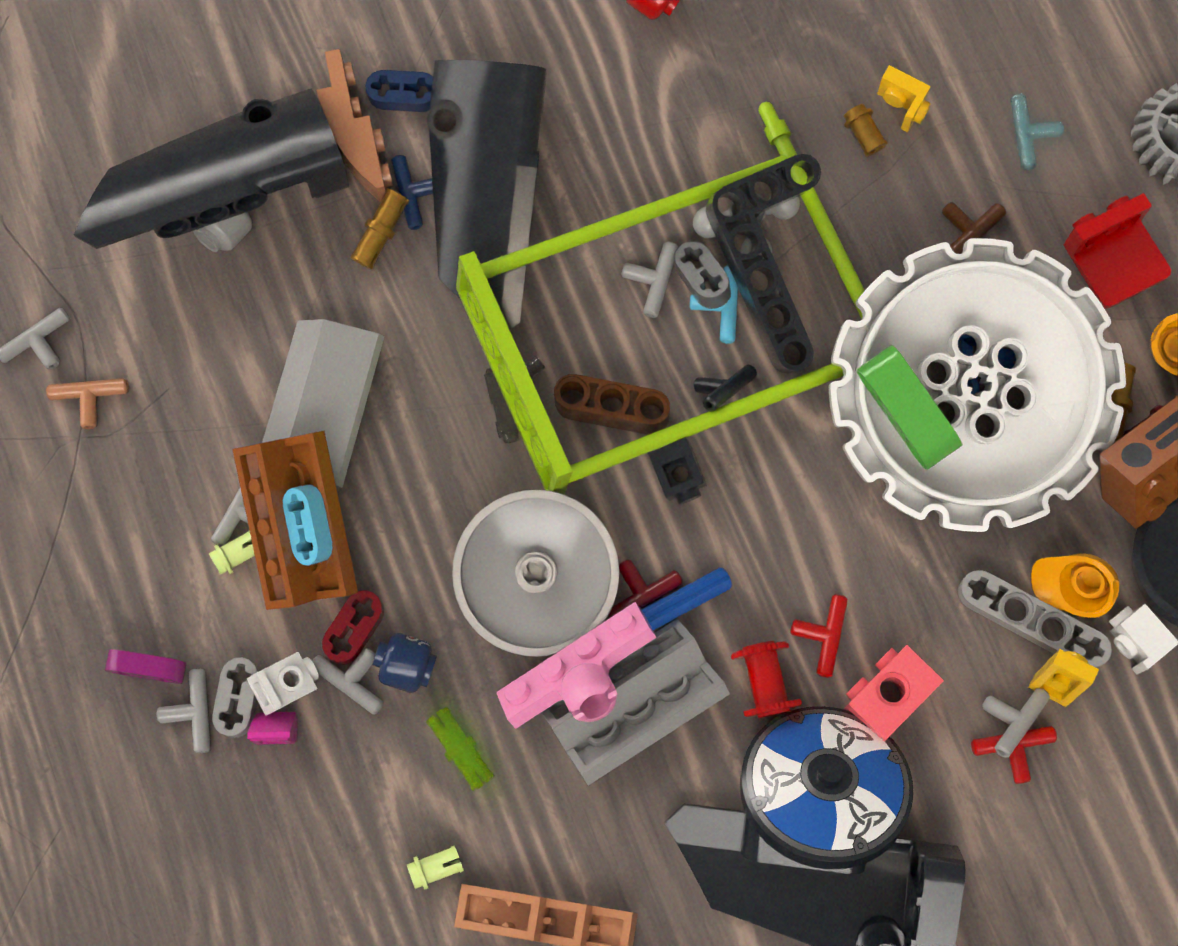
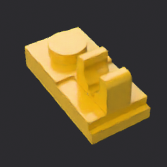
M1059 649L1035 673L1028 688L1034 691L1037 688H1042L1049 693L1051 700L1067 707L1093 684L1099 669L1088 664V660L1082 655Z

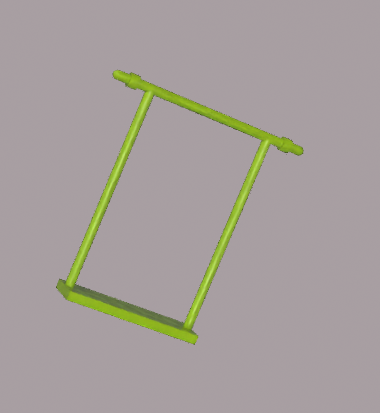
M770 102L761 103L758 111L766 126L764 133L770 145L776 146L780 154L779 157L482 264L479 263L475 251L459 256L456 290L545 490L565 494L568 484L843 377V370L840 367L829 364L721 406L713 412L708 411L570 465L487 281L488 278L709 199L722 187L797 155L789 139L791 132L785 120L779 119ZM793 166L791 168L792 179L798 184H806L807 174L804 169ZM814 187L801 195V198L862 319V312L856 306V301L865 289Z

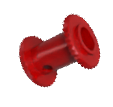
M786 641L757 643L745 646L742 650L732 653V660L745 659L755 708L743 711L744 716L762 718L789 712L791 711L790 708L798 707L802 704L801 699L788 701L777 651L789 648V644Z

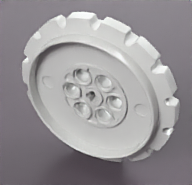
M971 238L964 243L962 254L954 253L949 243L943 242L907 256L903 260L904 276H897L892 271L886 270L857 299L856 306L862 312V320H846L842 324L831 357V363L840 367L844 375L840 381H833L829 384L830 409L834 426L837 428L847 427L852 432L850 441L843 445V450L852 466L867 483L873 482L878 478L884 480L886 489L882 498L899 511L915 519L923 520L930 511L935 510L939 514V525L942 528L984 532L988 530L989 521L994 516L999 517L1004 527L1013 528L1048 515L1050 513L1048 500L1051 495L1055 494L1061 500H1071L1098 472L1099 468L1093 462L1092 454L1096 449L1104 451L1114 444L1123 417V407L1114 404L1111 398L1114 390L1122 389L1126 386L1123 353L1119 343H1107L1103 338V331L1111 325V319L1101 302L1088 287L1081 288L1078 291L1071 290L1068 286L1071 271L1055 259L1037 250L1027 253L1024 259H1018L1013 253L1014 245L1009 241ZM962 334L970 335L975 339L977 349L973 356H966L960 352L958 340ZM890 345H893L901 353L937 406L941 402H947L952 405L955 411L954 419L950 424L958 434L963 446L928 470L924 469L914 457L856 372L857 368ZM1001 347L1010 348L1016 355L1015 365L1011 369L1004 368L998 361V352ZM931 362L942 364L946 370V378L941 384L931 382L927 376V367ZM979 376L981 377L979 383L985 384L984 391L973 395L971 394L973 388L968 387L967 382ZM1011 387H1017L1024 393L1025 401L1019 410L1012 408L1007 402V392ZM982 414L989 416L994 423V430L987 438L981 436L975 428L976 420Z

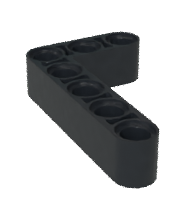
M808 154L795 155L726 185L714 193L706 204V215L768 357L776 370L786 374L801 371L808 367L813 360L814 351L755 215L799 197L817 185L821 177L820 164L814 157ZM793 166L804 169L807 174L806 184H798L792 179L791 168ZM756 182H764L770 187L772 193L770 200H761L757 197L754 190ZM719 198H729L733 201L736 208L734 216H725L719 211ZM737 234L745 235L750 239L752 244L750 253L744 254L736 249L734 239ZM753 271H760L767 277L768 285L765 291H759L752 286L750 278ZM770 307L777 308L782 312L784 322L781 328H774L769 324L767 312ZM787 344H792L799 350L800 358L796 365H790L784 359L783 351Z

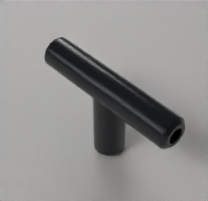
M747 364L729 379L697 377L693 385L694 390L697 393L709 394L703 399V406L706 410L713 412L756 378L757 371L755 367Z

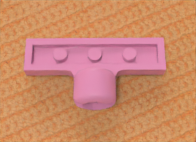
M636 602L632 603L497 691L496 693L506 718L515 729L561 700L565 701L569 712L572 713L576 720L594 722L606 717L613 710L617 699V691L609 677V670L615 664L657 638Z

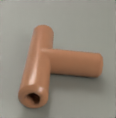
M120 378L51 384L47 386L46 394L49 400L80 398V426L83 429H93L97 426L96 397L127 394L129 383L127 379Z

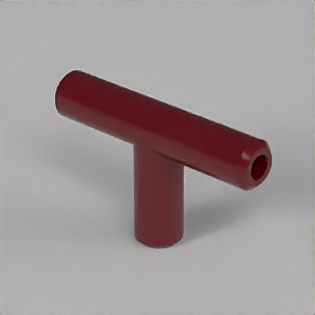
M627 559L619 564V572L633 595L614 605L608 617L611 618L634 602L642 609L682 585L683 580L680 574L673 570L647 586L632 560Z

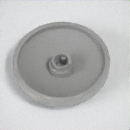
M537 489L523 490L505 495L491 502L476 514L467 525L454 554L452 570L453 587L464 617L485 640L500 649L514 654L536 657L556 654L604 622L617 594L619 583L618 557L607 528L587 506L562 493Z

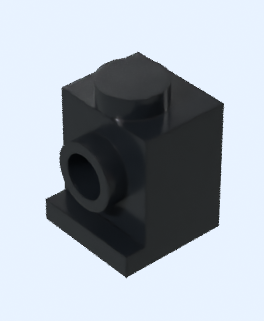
M686 437L648 453L667 500L677 499L680 505L701 496L699 489L707 485L692 446ZM680 467L686 468L688 471V477L683 482L675 481L673 476L675 470Z

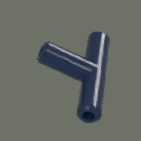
M396 155L391 159L399 194L409 200L408 205L404 208L408 228L417 230L423 226L417 198L433 194L432 178L413 183L406 156Z

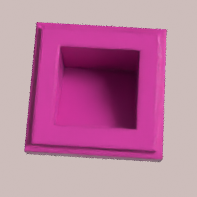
M264 712L257 713L248 730L247 739L256 745L295 744L297 742L296 712H272L266 716Z

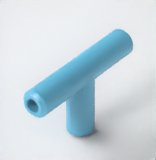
M727 265L723 270L729 278L731 297L728 302L722 307L708 309L702 307L694 296L691 295L689 308L691 310L721 312L719 340L722 343L731 344L736 338L738 286Z

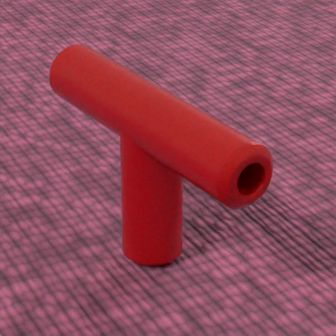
M842 595L832 596L826 626L797 619L793 620L791 625V635L822 642L816 673L818 676L825 678L833 676L848 603V599Z
M1048 726L1028 730L1011 753L1009 760L1016 784L1027 783L1031 780L1024 748L1055 743L1057 733L1054 727ZM1003 734L973 739L971 742L973 754L980 756L997 753L995 746Z

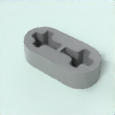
M243 657L231 659L223 666L212 714V722L215 729L230 738H239L246 735L255 716L258 701L248 681L242 683L240 695H236L237 683L231 679L232 673H239L241 667L244 666L245 672L251 676L260 671L252 661ZM234 701H238L237 713L243 716L242 723H235L233 729L229 730V724L223 721L224 714H231Z

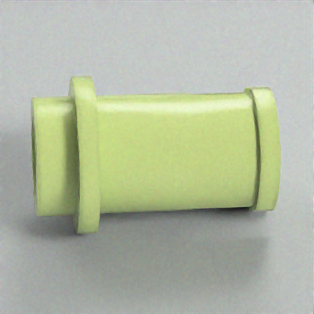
M250 530L221 547L218 544L215 545L216 550L208 553L220 575L227 571L229 574L233 573L232 568L255 556Z
M455 845L418 860L417 856L413 857L414 862L406 864L415 889L423 886L424 890L428 889L427 884L464 871L460 860L457 859L459 856Z

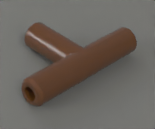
M954 202L948 203L943 208L942 214L963 233L950 245L952 251L956 254H962L964 243L967 240L982 238L1006 215L1004 206L995 203L974 222Z

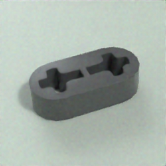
M687 242L682 244L676 250L674 260L677 272L689 291L702 307L716 309L725 305L731 297L729 278L723 268L703 243ZM693 258L696 262L700 261L701 268L696 269L693 263L687 262V260ZM709 281L714 288H719V290L713 292L711 289H706L705 282Z

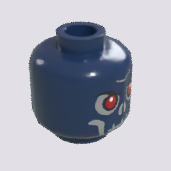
M395 633L391 636L388 644L379 643L372 666L380 668L378 678L382 684L408 693H414L420 686L427 687L437 655L431 654V645L427 641L403 633Z

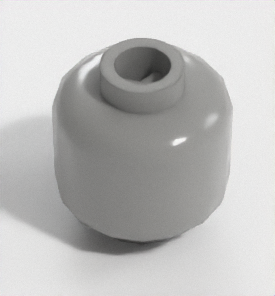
M249 212L194 230L193 232L196 238L213 252L218 250L231 251L252 229V219L248 214Z

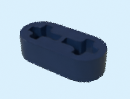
M379 70L367 78L365 84L366 93L370 103L377 109L426 112L430 110L433 76L429 73ZM382 84H389L390 90L386 91L385 96H379L377 90H381ZM420 86H427L428 92H425L424 98H417L416 96Z

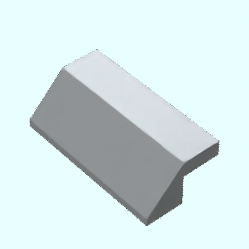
M325 319L298 320L262 443L325 431L336 488H342L385 336Z
M678 619L655 632L657 638L633 652L609 670V677L617 691V699L613 710L606 717L594 722L576 720L572 713L569 712L564 700L556 702L541 712L588 786L730 694L724 681L706 662L695 638Z

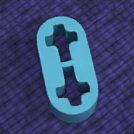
M303 485L287 490L283 497V510L294 557L299 563L307 566L328 560L333 547L321 493L313 485Z

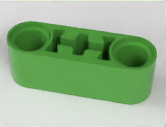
M890 345L856 369L859 378L924 469H930L963 446L954 428L904 357L893 345Z

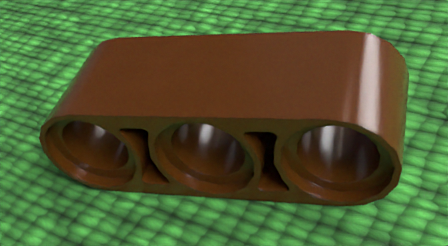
M568 374L561 377L554 387L556 409L562 417L569 420L647 435L666 428L669 422L670 402L663 392L656 389L577 374ZM570 390H576L583 395V398L576 404H568L562 400V396ZM616 398L622 402L623 406L615 412H609L601 404L605 399ZM648 405H654L661 409L662 415L656 419H648L641 414V410Z

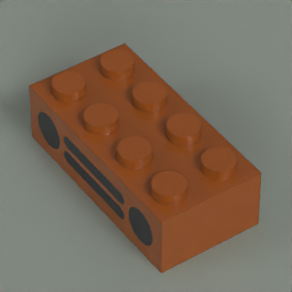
M1178 396L1100 453L1102 499L1135 529L1146 521H1154L1159 518L1167 506L1178 498Z

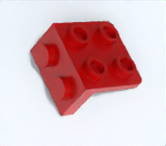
M1144 193L1132 199L1127 195L1112 202L1106 208L1107 211L1098 216H1095L1094 213H1089L1073 223L1072 227L1074 229L1063 244L1087 285L1106 309L1155 286L1171 275L1169 264L1141 222L1152 207Z

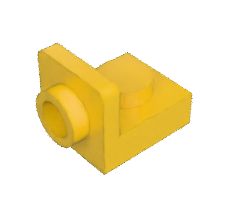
M890 65L888 66L881 79L877 94L882 96L889 105L896 108L903 107L908 110L901 130L908 133L914 121L921 124L931 106V103L926 101L931 86Z

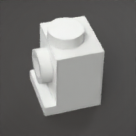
M1146 604L1134 611L1127 606L1109 620V623L1114 627L1110 630L1111 634L1115 637L1114 644L1128 659L1133 658L1137 662L1131 668L1136 674L1148 670L1178 645V640Z
M296 652L247 678V681L266 716L316 690L317 687L314 681L319 676L311 659L308 657L302 659L299 652ZM286 672L290 673L295 683L294 687H289L284 683L283 677Z

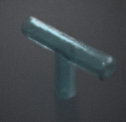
M1016 94L1011 98V106L1020 164L1022 169L1031 170L1037 165L1033 139L1061 137L1064 132V126L1061 121L1030 123L1026 96Z

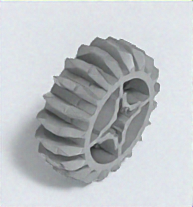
M1176 83L1168 91L1161 88L1155 93L1153 98L1146 99L1141 107L1142 110L1138 111L1134 118L1136 125L1131 130V137L1136 139L1132 151L1143 153L1139 158V165L1149 163L1152 166L1149 171L1150 176L1158 172L1163 174V185L1169 183L1172 178H1175L1178 184V115L1173 114L1178 113V84Z

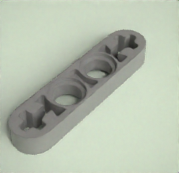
M983 570L972 571L959 583L958 597L967 608L1053 654L1061 649L1063 651L1076 652L1083 657L1085 656L1086 650L1077 644L1071 645L1069 650L1064 648L1072 638L1075 630L1079 634L1073 640L1081 644H1087L1092 640L1096 643L1095 651L1100 653V656L1090 658L1088 664L1098 668L1105 664L1111 656V643L1103 633ZM978 581H982L985 584L983 591L993 597L998 594L999 590L1004 592V595L997 601L995 610L989 608V605L994 601L991 598L982 595L976 600L971 597L973 590L968 587V583L974 585ZM1016 599L1024 604L1026 616L1023 620L1014 621L1007 617L1004 606L1008 600ZM1046 619H1054L1061 623L1064 633L1059 641L1048 640L1043 635L1042 624Z

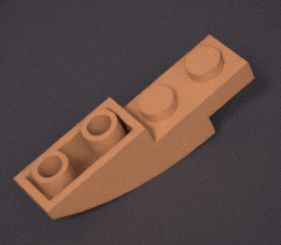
M340 49L326 51L325 57L332 87L316 90L320 105L343 161L360 184L381 203L386 194V188L393 186L388 163L381 164L379 152L386 151L381 128L373 129L370 116H363L359 97H351L349 86L356 85L352 63H344Z

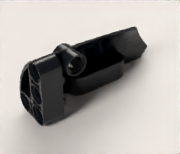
M435 60L427 124L430 137L438 277L459 299L460 297L456 290L459 256L475 251L479 263L482 264L530 245L539 151L537 149L547 71L543 67L479 60ZM443 112H450L456 116V125L449 132H441L436 128V119ZM527 265L487 279L509 330L520 323Z
M310 88L272 102L265 99H254L247 103L240 113L109 168L91 196L74 236L96 249L154 230L160 238H172L257 209L265 204L268 194L303 182L308 184L312 198H319L348 188L349 183L340 151L314 91Z
M684 803L665 821V825L690 866L710 907L714 910L811 946H956L966 871L964 858L957 845L898 838L881 856L863 865L846 869H820L797 863L775 851L758 835L746 816L745 811Z

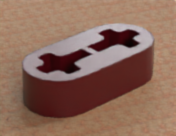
M362 590L352 594L347 599L322 639V649L332 662L339 665L354 662L364 649L384 616V606L379 597L373 592ZM369 600L373 601L371 608L375 612L371 618L368 616L362 617L358 625L355 626L354 622L359 615L355 606L358 603L365 605ZM350 629L353 630L348 638V643L352 646L351 650L348 653L341 651L338 655H335L336 647L332 644L333 640L336 637L343 639Z

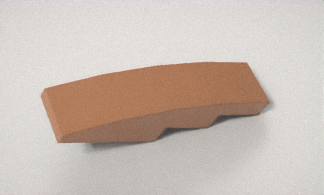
M461 884L454 927L560 946H633L638 913Z

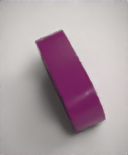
M110 649L105 671L123 676L182 684L187 663L172 658Z

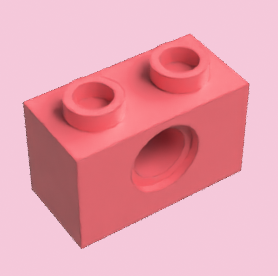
M908 645L899 653L891 648L875 664L880 672L870 682L862 677L845 694L851 701L844 710L854 714L883 741L944 681ZM888 681L898 686L900 690L898 702H888L882 697L880 693L882 682Z

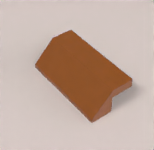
M325 431L232 449L266 610L295 607L319 599L345 597L358 593ZM303 485H313L322 495L333 547L328 560L309 566L302 565L294 557L283 510V497L286 491Z

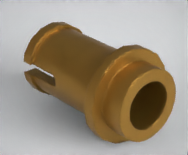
M860 104L844 114L846 120L844 126L847 129L851 128L865 156L868 157L881 151L888 143L884 140L871 117L873 114L872 109L866 108L864 104Z

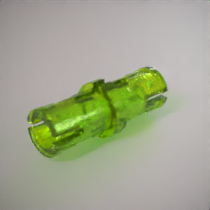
M445 707L436 713L446 727L434 715L426 721V724L430 726L447 751L444 756L448 762L454 761L470 785V789L474 792L484 786L475 770L482 781L486 783L491 781L495 775L493 772L491 773L474 748L476 742L472 736L467 737L451 714L450 709Z

